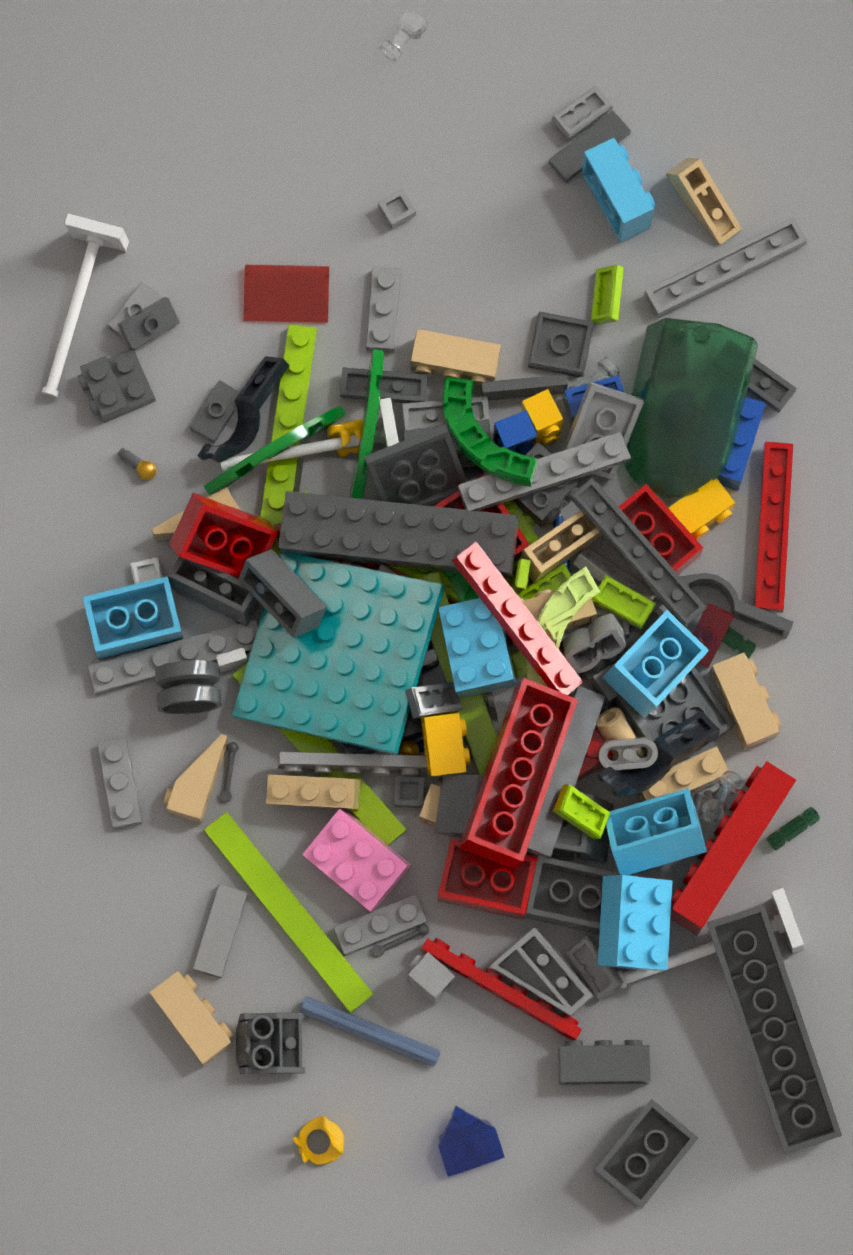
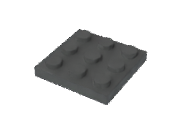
M446 424L364 456L382 501L431 506L457 492L458 485L467 482Z
M695 667L645 718L620 695L614 700L638 735L648 738L653 742L657 737L700 711L720 729L719 736L736 725Z

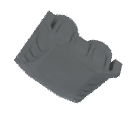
M304 1013L240 1014L236 1028V1062L240 1074H304L305 1067H302V1020L304 1019Z

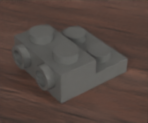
M134 349L108 359L104 356L80 366L82 374L77 376L83 391H90L93 399L88 401L94 416L100 415L103 423L156 401Z

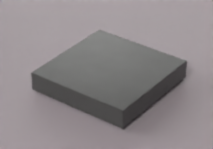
M539 311L528 367L583 378L594 322Z

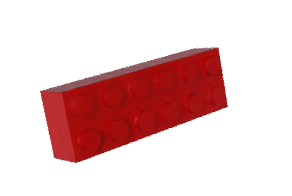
M524 677L515 686L459 848L515 869L523 862L578 699Z
M768 761L765 762L762 768L756 765L745 783V786L749 789L747 792L740 790L729 808L733 814L731 817L727 814L724 815L713 833L718 836L715 841L709 839L705 845L707 852L699 855L698 859L702 860L700 866L695 863L692 865L682 882L687 885L684 891L678 888L671 900V920L698 936L796 782L795 778Z

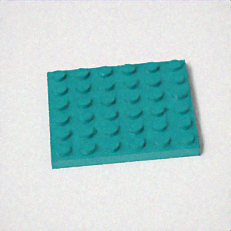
M280 552L279 557L327 606V609L318 628L294 638L265 608L263 609L232 716L241 720L397 755L410 711L405 690L417 687L445 587L442 584L299 554Z

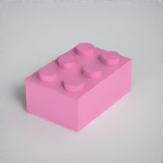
M339 809L302 854L369 911H375L412 866L411 863L346 809Z

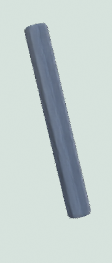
M305 997L301 1004L300 1012L304 1013V1015L427 1065L435 1066L438 1062L440 1051L436 1048L310 997Z

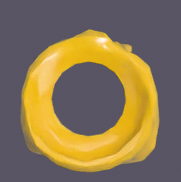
M363 419L328 426V440L341 437L342 447L350 443L351 435H355L360 441ZM358 446L338 449L336 451L341 458H345L349 453L357 454Z
M326 1116L316 1117L309 1121L300 1130L298 1138L293 1137V1141L298 1146L304 1163L310 1160L316 1165L327 1164L338 1159L343 1154L345 1140L343 1132L336 1123L328 1120ZM314 1130H323L330 1138V1146L323 1154H315L308 1147V1136Z

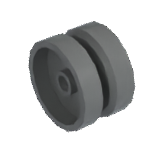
M187 660L166 663L155 669L156 684L164 689L157 694L159 712L166 714H196L216 710L222 706L221 691L213 686L220 681L218 663L205 660Z

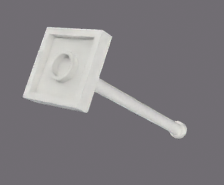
M69 213L65 225L72 238L86 241L88 246L46 387H43L41 393L52 397H58L59 394L57 390L99 246H106L126 252L129 244L123 228Z
M391 398L380 399L384 426L379 427V430L375 431L374 443L381 442L382 445L387 444L389 447L399 443ZM351 435V441L345 447L341 446V437L290 446L284 452L261 463L359 446V440L355 435ZM251 454L230 457L220 462L222 472L230 469Z
M781 888L773 891L772 899L778 915L773 916L774 920L770 921L773 932H785L792 954L804 950V943L784 889ZM713 941L669 956L668 969L716 953ZM636 969L622 972V970L617 971L624 982L621 985L622 989L626 988L628 983L662 972Z

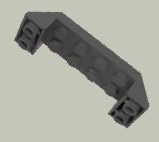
M442 775L434 833L463 837L484 777L483 775ZM583 793L607 811H613L614 804L597 796ZM564 819L554 850L577 853V858L605 863L607 862L609 848L607 827L605 826L601 839H593Z

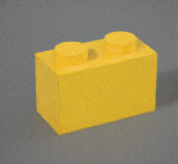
M547 389L523 400L521 412L527 410L537 433L536 438L532 439L533 444L535 445L539 442L544 447L555 443L559 439L563 424V417Z
M713 476L668 508L694 538L698 540L710 531L709 526L716 521L718 524H722L733 515L731 511L734 508L735 502L719 480Z
M459 713L422 717L421 724L428 776L467 772L466 765H470V754L468 747H463L462 736L467 734L465 719H460Z

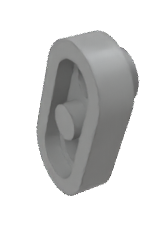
M645 737L609 740L604 742L598 751L600 763L606 769L611 766L614 770L646 768L651 766L658 756V750L654 742ZM646 747L647 755L639 757L637 755L638 748ZM611 749L618 751V757L614 760H610L607 757Z

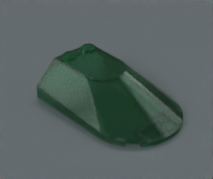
M663 318L647 326L631 394L641 398L644 403L627 443L631 459L629 462L624 463L629 475L640 487L647 484L657 496L683 497L698 492L700 487L711 479L714 481L720 475L732 452L758 348V343L753 337L718 323Z

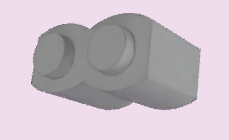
M614 614L603 615L595 619L588 628H581L570 633L563 640L565 658L576 673H582L595 667L601 659H608L619 654L626 647L624 630Z

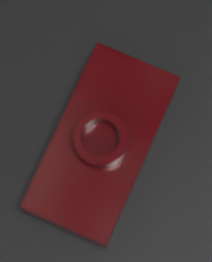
M711 603L706 605L707 609L702 613L693 632V635L709 650L698 662L707 668L710 667L735 616Z

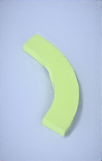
M587 567L579 570L560 585L549 598L536 620L558 649L564 631L572 617L588 600L600 593ZM527 660V679L548 687Z

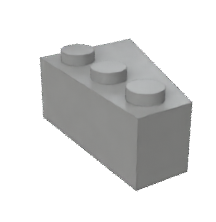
M536 927L490 965L493 969L569 1015H574L595 997L593 992Z

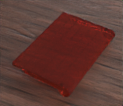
M245 264L243 321L328 323L330 266Z

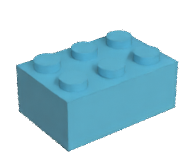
M612 138L584 152L581 173L621 243L650 229L655 202L649 192H644L641 186L642 179L637 169H632L627 161L629 156L625 147L622 144L618 145L615 138Z
M168 576L83 597L98 659L183 639Z
M477 598L438 607L457 695L460 698L516 686L517 682L506 631L483 601Z
M666 610L602 678L645 718L709 650Z
M689 788L610 811L606 827L612 854L620 875L635 874L707 852L698 814Z
M627 875L603 876L598 966L647 971L668 970L673 881Z

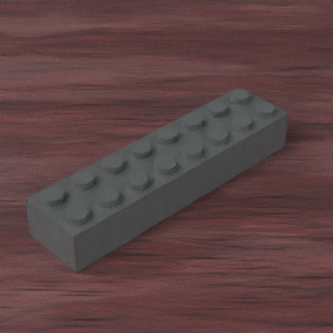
M286 491L278 548L282 553L299 554L313 558L460 573L451 560L471 544L477 542L504 578L512 579L519 520L517 515Z
M761 904L706 922L784 1154L842 1136L765 905Z

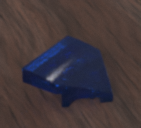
M455 1106L444 1132L438 1138V1149L447 1176L449 1177L505 1158L495 1127L489 1121L482 1120Z

